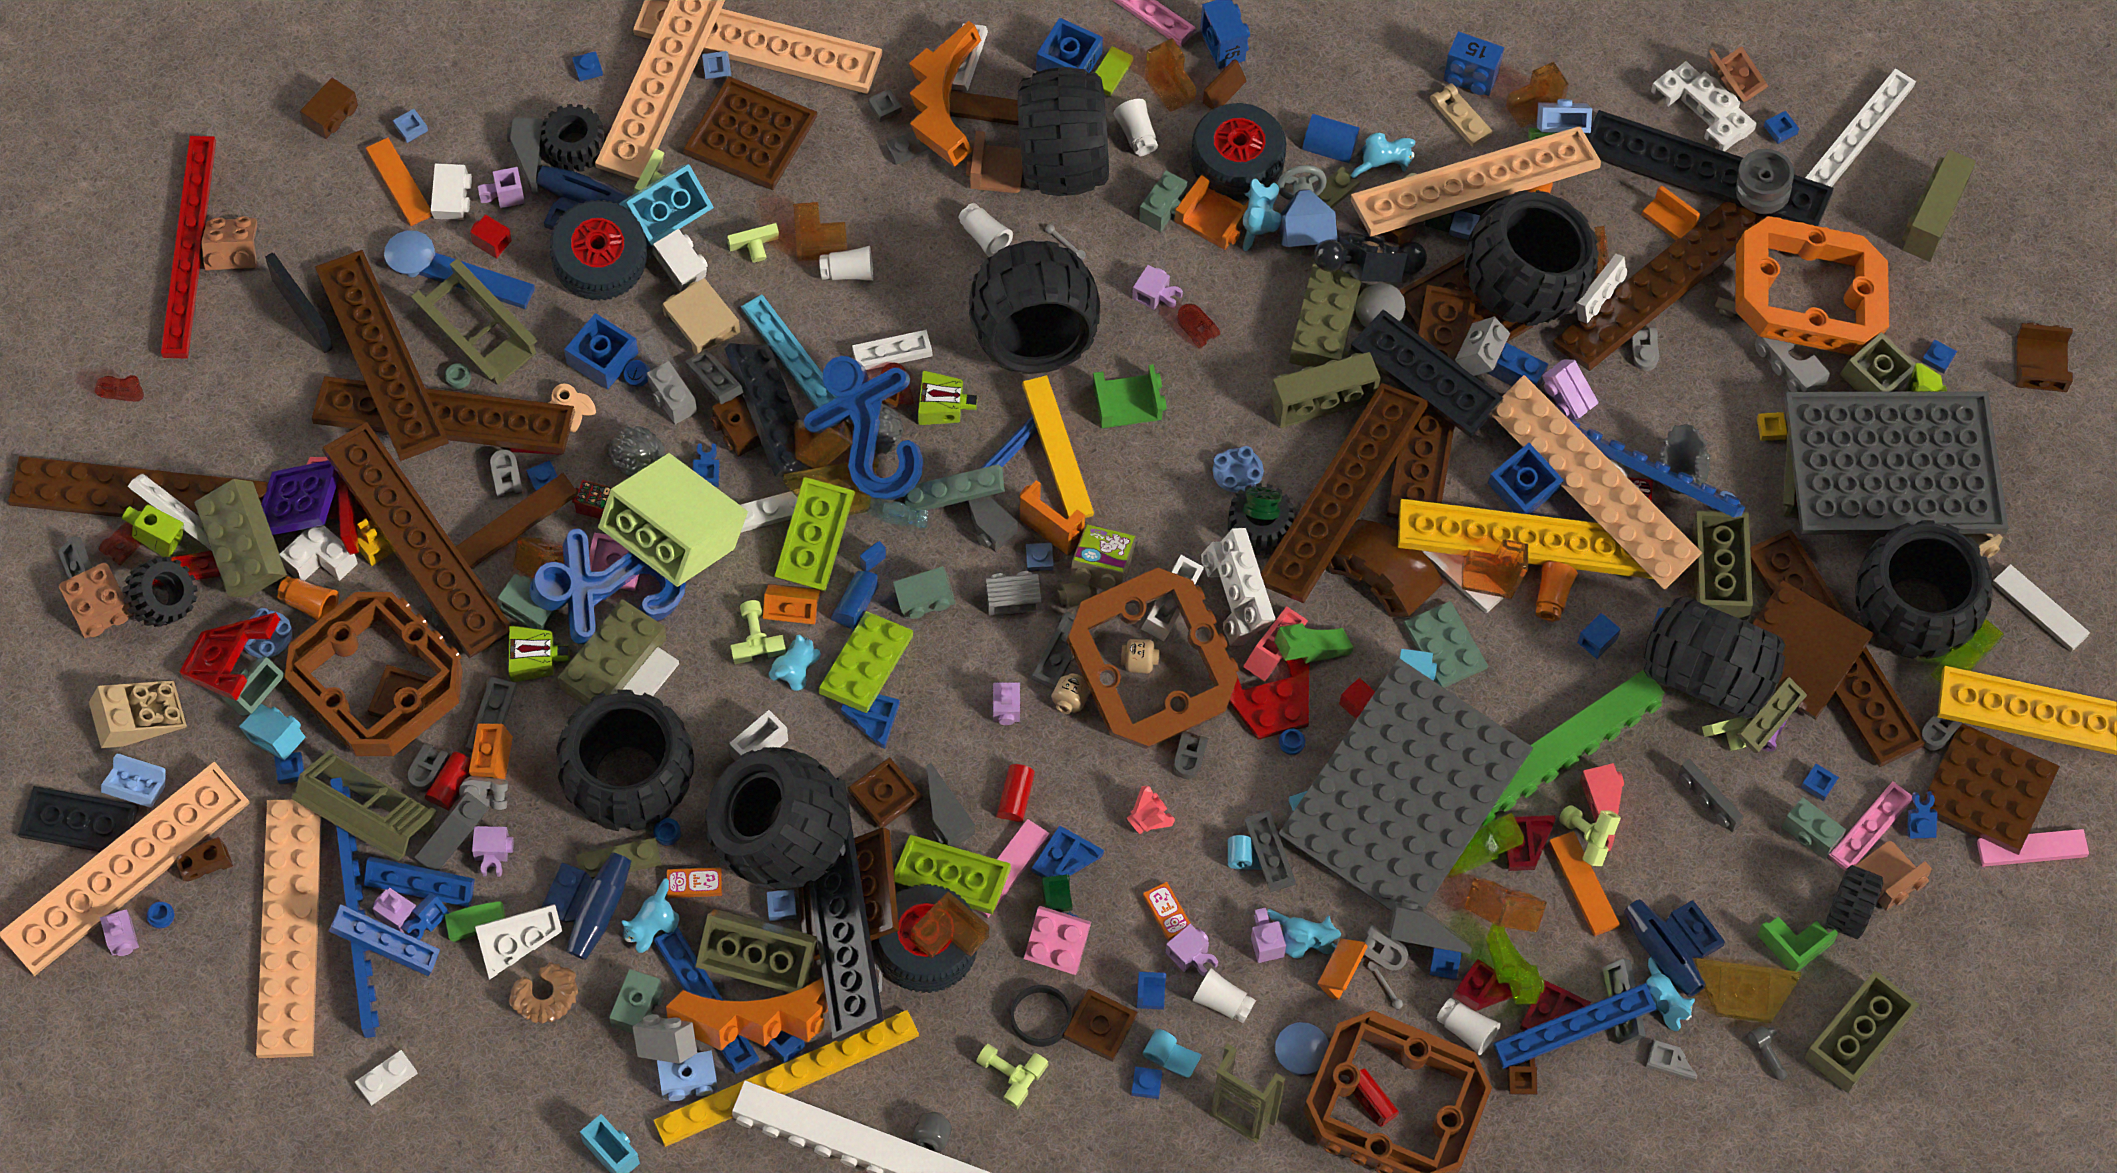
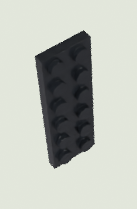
M1384 309L1351 343L1353 351L1361 354L1370 352L1377 369L1412 395L1427 400V405L1470 438L1492 415L1500 403L1503 402L1502 396Z
M729 343L725 348V352L736 380L742 387V395L774 476L817 477L821 472L771 347L767 345Z

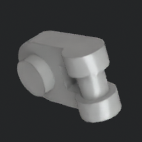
M1648 327V330H1640L1630 338L1633 362L1640 370L1649 371L1658 364L1657 327ZM1640 340H1648L1649 345H1640Z
M508 450L495 452L490 459L497 497L505 496V493L515 491V493L523 492L515 455ZM512 476V481L502 483V478Z
M470 776L462 782L459 794L461 797L463 793L469 792L488 807L497 810L506 809L507 798L505 797V792L508 790V781L499 778ZM488 789H492L494 795H488Z
M1372 925L1367 932L1368 937L1365 943L1368 947L1364 955L1386 969H1401L1408 960L1406 947L1400 942L1390 939V936L1385 934L1380 928ZM1377 942L1385 945L1381 952L1374 948Z

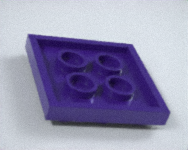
M329 460L273 471L271 473L267 491L263 498L262 508L272 535L325 525L340 476Z

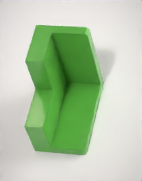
M1778 916L1770 923H1763L1757 936L1794 975L1835 942L1839 933L1835 929L1828 933L1816 920L1796 936Z

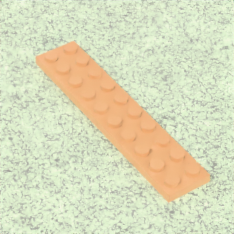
M725 0L669 1L595 162L596 168L638 182L655 148L658 149Z
M645 0L633 29L634 35L652 39L670 0ZM721 9L702 50L704 53L728 51L729 59L866 94L869 92L882 56V49L725 9Z
M1579 126L1351 194V202L1371 237L1505 197L1518 191L1528 190L1600 168L1601 161Z
M1525 375L1502 396L1503 402L1492 413V416L1523 447L1530 443L1563 478L1564 481L1561 486L1663 589L1669 587L1702 554Z
M213 762L0 932V938L30 973L36 976L101 923L100 917L117 911L173 866L180 854L198 846L249 805V800L220 767Z
M292 799L267 800L257 1058L313 1056L322 816Z

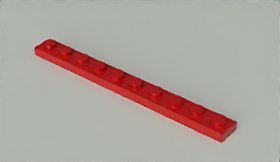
M215 136L189 137L161 348L162 358L188 359L202 256L201 243L206 225L216 148Z

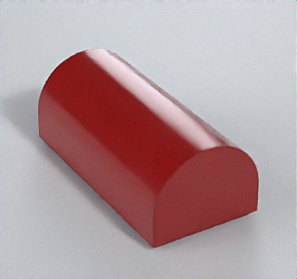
M452 752L426 793L425 799L449 811L459 796L462 782L471 776L469 773L471 759L462 753Z
M1011 764L1009 766L997 818L1023 823L1035 776L1032 768L1021 764Z
M1363 1068L1359 1070L1361 1075L1360 1081L1353 1094L1376 1124L1382 1127L1399 1114V1111L1367 1069ZM1353 1075L1350 1078L1348 1084L1353 1082Z

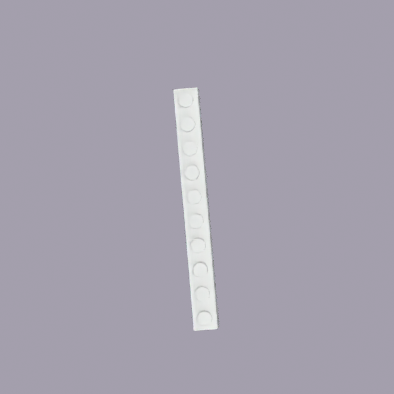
M744 1081L732 1111L733 1118L737 1119L736 1123L747 1128H751L752 1125L761 1128L762 1132L770 1137L777 1138L780 1135L788 1138V1142L794 1146L801 1148L804 1145L814 1148L815 1153L823 1157L833 1155L841 1158L840 1162L847 1166L856 1167V1165L865 1167L868 1173H990L748 1081Z

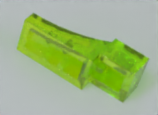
M1985 618L1982 627L1977 630L1973 638L1960 648L1956 645L1930 675L1941 684L1942 670L1945 666L1972 671L2005 636L2004 633Z
M1510 813L1487 823V826L1476 832L1448 873V877L1452 878L1498 858V854L1523 844L1524 835L1513 814Z
M1492 923L1486 942L1498 983L1510 984L1515 1004H1536L1540 993L1544 990L1543 977L1539 976L1537 966L1530 965L1513 946L1503 923Z

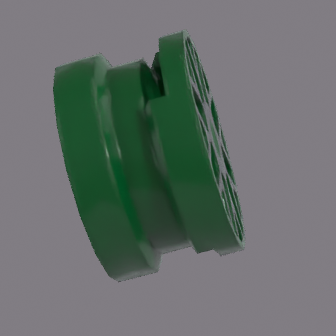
M1256 487L1247 489V502L1244 504L1243 509L1246 515L1267 520L1279 517L1280 508L1278 507V502L1282 500L1281 493L1267 488Z

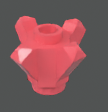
M1142 786L1134 809L1130 811L1131 815L1127 817V820L1141 834L1144 831L1148 832L1152 829L1173 826L1175 818L1170 813L1166 814L1164 812L1168 808L1159 798L1158 794L1153 793L1150 786Z

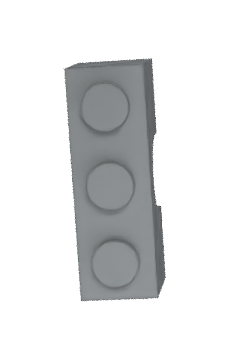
M1757 336L1754 344L1757 353L1761 357L1767 358L1775 374L1781 375L1786 380L1791 392H1815L1826 385L1830 373L1815 355L1806 360H1796L1788 353V351L1794 348L1795 344Z

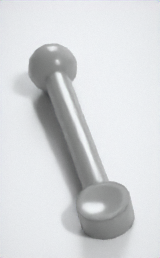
M1049 224L1046 226L1045 230L1048 234H1053L1066 247L1074 251L1079 258L1085 259L1086 253L1083 250L1076 249L1055 230L1054 225Z
M1374 960L1368 963V970L1374 972L1393 1001V1007L1400 1009L1403 1006L1402 1000L1395 996L1379 972L1378 963Z

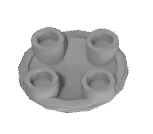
M1386 283L1372 284L1364 289L1357 299L1356 315L1365 328L1383 309L1400 322L1405 312L1404 297L1393 285Z

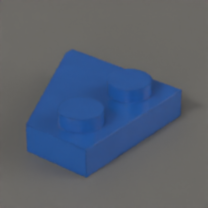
M878 694L867 713L845 704L842 705L841 713L878 746L885 749L900 706V700Z
M1059 825L1033 865L1032 872L1040 877L1066 874L1071 876L1100 859L1104 855V850Z

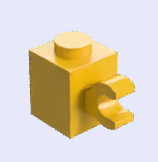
M365 519L357 524L359 551L371 566L393 553L371 520L368 522Z

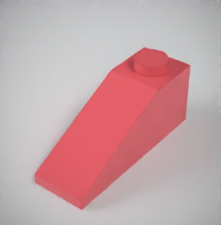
M1286 606L1256 645L1243 667L1263 681H1266L1283 658L1274 642L1279 628L1301 623L1305 626L1308 620Z
M1614 763L1584 770L1580 782L1594 821L1597 822L1601 810H1610L1618 814L1622 787L1624 786L1621 772L1616 771ZM1615 834L1608 835L1605 846L1609 849L1608 851L1612 849Z

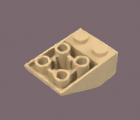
M174 681L98 686L89 701L101 748L123 747L187 727Z

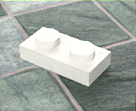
M400 1050L356 1080L355 1084L372 1106L418 1073L402 1050Z

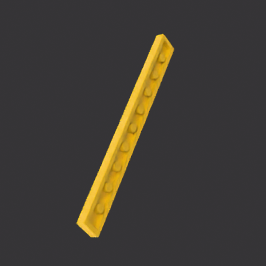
M908 1010L845 1040L840 1042L834 1041L744 1081L785 1095L919 1037V1033ZM744 1081L654 1119L664 1146L671 1145L733 1118L732 1111Z

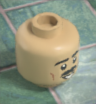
M1129 639L1126 645H1122L1121 666H1125L1128 672L1148 674L1152 671L1153 665L1159 664V649H1154L1152 640Z
M1071 673L1059 679L1051 697L1058 711L1064 714L1077 713L1084 707L1090 691L1082 676Z

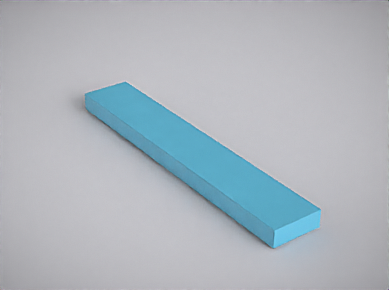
M762 294L741 306L742 312L767 345L771 347V350L816 409L838 398L826 389L822 379L823 373Z

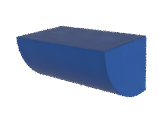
M1312 114L1302 150L1350 163L1358 141L1360 127Z
M858 571L854 574L831 616L832 621L855 630L878 588L877 574L867 571Z

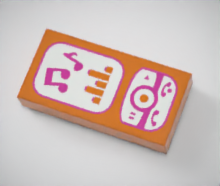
M721 867L667 870V879L669 880L668 898L722 896Z
M1168 882L1143 893V898L1168 941L1172 940L1191 924Z

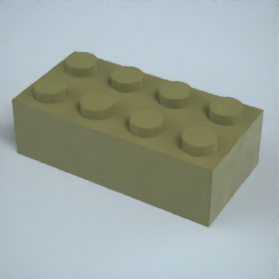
M1949 149L1945 158L1939 157L1934 172L1926 184L1925 191L1916 205L1915 212L1911 215L1902 237V241L1905 242L1902 251L1931 262L1966 188L1976 160Z
M1313 264L1291 347L1289 363L1305 367H1317L1331 360L1339 361L1343 359L1361 281L1340 269L1326 272L1318 268L1316 264Z
M1370 352L1364 354L1356 353L1343 360H1331L1321 366H1310L1302 369L1300 372L1279 375L1273 379L1270 404L1279 427L1291 426L1368 404L1379 388L1380 375Z
M232 479L194 502L228 596L250 597L287 576L253 481Z
M1696 511L1692 523V542L1702 554L1693 562L1695 601L1741 620H1748L1753 607L1749 513H1743L1742 516L1734 518L1723 512Z
M622 599L558 676L560 690L584 706L590 704L592 697L603 692L606 696L617 694L618 689H623L653 651L657 647L660 648L666 641L665 626Z
M714 909L707 915L696 968L791 993L808 986L818 945L817 936Z
M1875 970L1809 1048L1804 1060L1845 1092L1849 1093L1910 1020L1919 1003Z

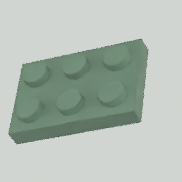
M1451 601L1404 621V626L1418 651L1433 653L1432 663H1437L1435 680L1443 688L1487 669V662Z

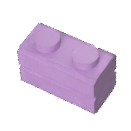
M1561 360L1542 375L1545 381L1544 388L1546 392L1554 397L1558 404L1556 407L1567 418L1579 419L1598 404V400L1575 360Z

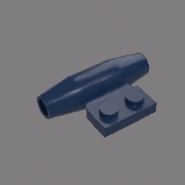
M542 166L537 177V185L560 197L556 202H553L544 221V227L553 230L557 220H559L560 216H563L565 211L567 212L569 208H573L578 203L589 202L590 200H606L607 202L611 201L619 205L620 202L630 197L610 184L575 171Z
M612 852L594 879L586 871L561 863L541 908L555 904L559 921L563 923L574 922L566 950L567 953L582 960H586L605 933L621 899L632 862L630 859Z
M1641 899L1631 903L1624 910V914L1638 941L1655 961L1662 973L1687 997H1693L1702 991L1706 984L1693 958L1703 959L1722 948L1725 941L1694 900L1671 912L1666 922Z

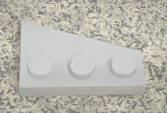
M555 904L475 926L489 980L562 932Z

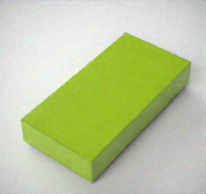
M1113 46L1095 72L1101 77L1104 94L1108 96L1112 95L1134 58L1133 55Z

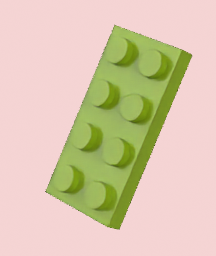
M807 477L803 478L774 577L826 592L855 494L854 490Z
M866 611L820 685L819 694L867 713L911 641L913 630Z
M910 835L894 871L895 887L907 889V887L920 886V884L943 886L945 889L948 888L950 891L956 892V895H960L962 899L964 898L971 909L993 915L1011 871V864Z

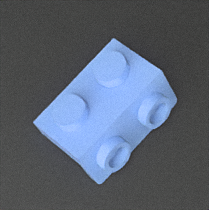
M117 753L113 757V769L101 784V793L151 808L165 788V768Z

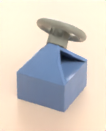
M1299 165L1285 171L1277 182L1279 194L1290 201L1280 212L1282 217L1279 226L1280 239L1283 246L1315 245L1327 239L1337 241L1335 211L1318 197L1324 190L1327 179L1324 172L1315 166ZM1298 173H1312L1307 177L1297 178L1293 176ZM1319 180L1318 186L1313 190L1312 183ZM1285 183L1293 186L1294 194L1289 193L1285 189Z

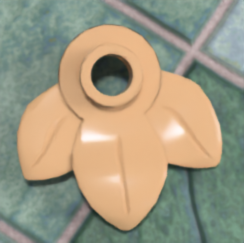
M559 384L553 389L552 400L549 403L574 406L575 414L571 432L578 430L582 415L590 416L596 414L595 405L591 398L586 394L577 393L573 386ZM562 392H567L569 398L563 400L559 395Z

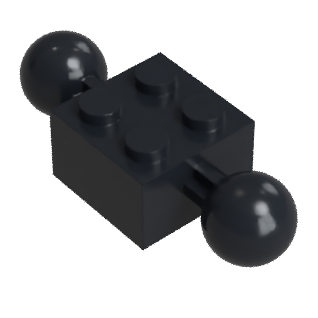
M1350 233L1349 236H1339L1338 241L1327 239L1320 242L1314 250L1313 258L1317 267L1326 272L1341 269L1359 281L1401 282L1403 272L1413 274L1424 268L1427 262V253L1424 247L1417 242H1405L1399 246L1396 243L1387 242L1385 237L1379 234L1365 237L1361 234Z

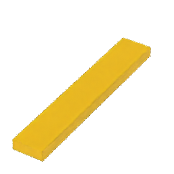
M1048 376L1023 381L1022 386L1067 519L1077 509L1085 514V518L1093 516L1094 511Z

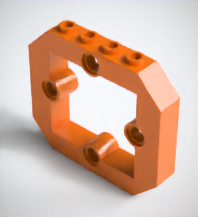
M1768 216L1744 231L1736 244L1735 311L1759 337L1855 356L1881 332L1884 334L1889 327L1888 260L1862 235ZM1768 248L1798 254L1802 259L1809 261L1817 258L1855 266V279L1845 292L1843 299L1847 307L1855 310L1856 324L1830 319L1826 312L1815 307L1809 308L1805 313L1768 306V290L1780 273L1778 262L1768 257Z

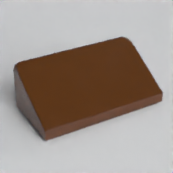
M1236 59L1232 60L1204 89L1203 104L1212 110L1225 105L1246 83V77Z

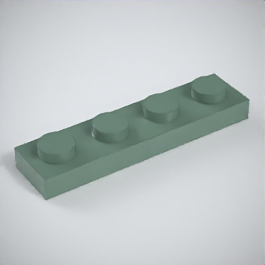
M994 465L919 483L905 495L906 512L909 514L1005 492L1003 468L1000 465Z

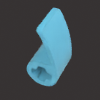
M1235 835L1228 838V866L1230 868L1262 870L1250 837Z
M1155 1029L1143 1051L1144 1057L1178 1075L1190 1078L1202 1055L1176 1044L1177 1039L1170 1033L1161 1029Z

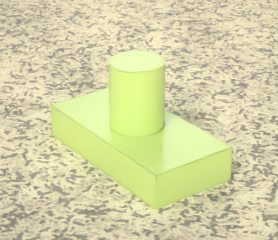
M655 148L634 188L633 194L665 176L658 172L663 162L664 152Z
M774 223L728 235L727 244L729 250L734 251L748 247L753 263L765 260L767 257L763 243L778 239L779 231L777 224Z
M1738 717L1703 726L1704 737L1726 732L1731 751L1745 748L1746 744L1736 734L1749 719Z

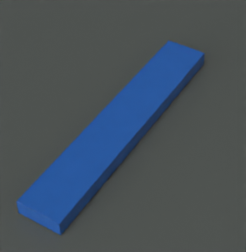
M435 253V257L430 265L419 272L418 275L444 282L453 274L450 264L455 259ZM461 261L499 301L526 309L535 290L534 284ZM460 283L456 286L466 290Z
M678 926L673 932L669 934L665 932L654 938V943L684 991L701 997L723 1001L706 971L696 968L697 957ZM737 1035L736 1039L721 1051L735 1074L759 1061V1057L748 1039Z
M1644 983L1494 1042L1493 1047L1502 1069L1505 1070L1509 1066H1515L1655 1011L1657 1007L1647 984Z

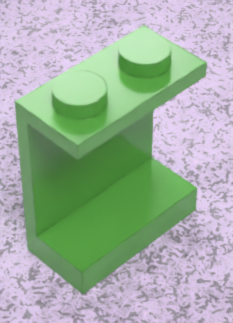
M1154 364L1148 365V375L1105 381L1103 371L1093 373V389L1101 428L1162 420V413L1166 410V400L1164 395L1160 396L1159 388H1162L1160 373H1155Z

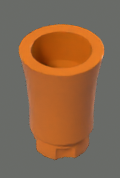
M1551 561L1545 562L1542 565L1541 583L1536 602L1535 615L1551 622L1560 621L1571 587L1578 574L1573 567Z
M287 576L279 585L277 598L285 602L286 605L298 609L319 621L337 607L339 593L334 589L324 588L299 578L295 579Z

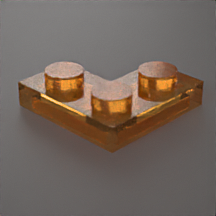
M1605 226L1594 227L1598 240L1596 244L1597 251L1599 252L1595 274H1600L1609 263Z

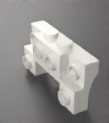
M1686 61L1674 71L1671 69L1652 85L1651 92L1653 94L1660 91L1667 97L1665 104L1668 107L1682 96L1681 100L1711 126L1706 130L1704 139L1708 141L1713 138L1720 144L1719 150L1726 151L1733 144L1746 138L1755 130L1757 123L1739 108L1740 101H1738L1737 97L1721 86L1715 77H1711L1705 71L1700 74Z
M1232 528L1221 542H1212L1201 554L1202 565L1205 567L1208 578H1221L1232 612L1223 622V630L1228 638L1229 645L1239 646L1246 644L1254 634L1270 626L1275 621V616L1246 528Z

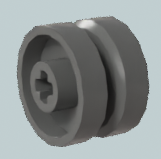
M1757 149L1748 153L1741 160L1735 188L1737 198L1742 206L1760 214L1773 213L1782 209L1788 203L1794 179L1793 164L1787 156L1772 149Z

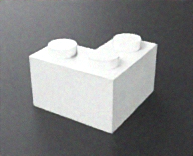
M324 525L307 528L279 554L284 568L295 578L304 581L320 566L340 581L358 564L355 554H348L342 540Z

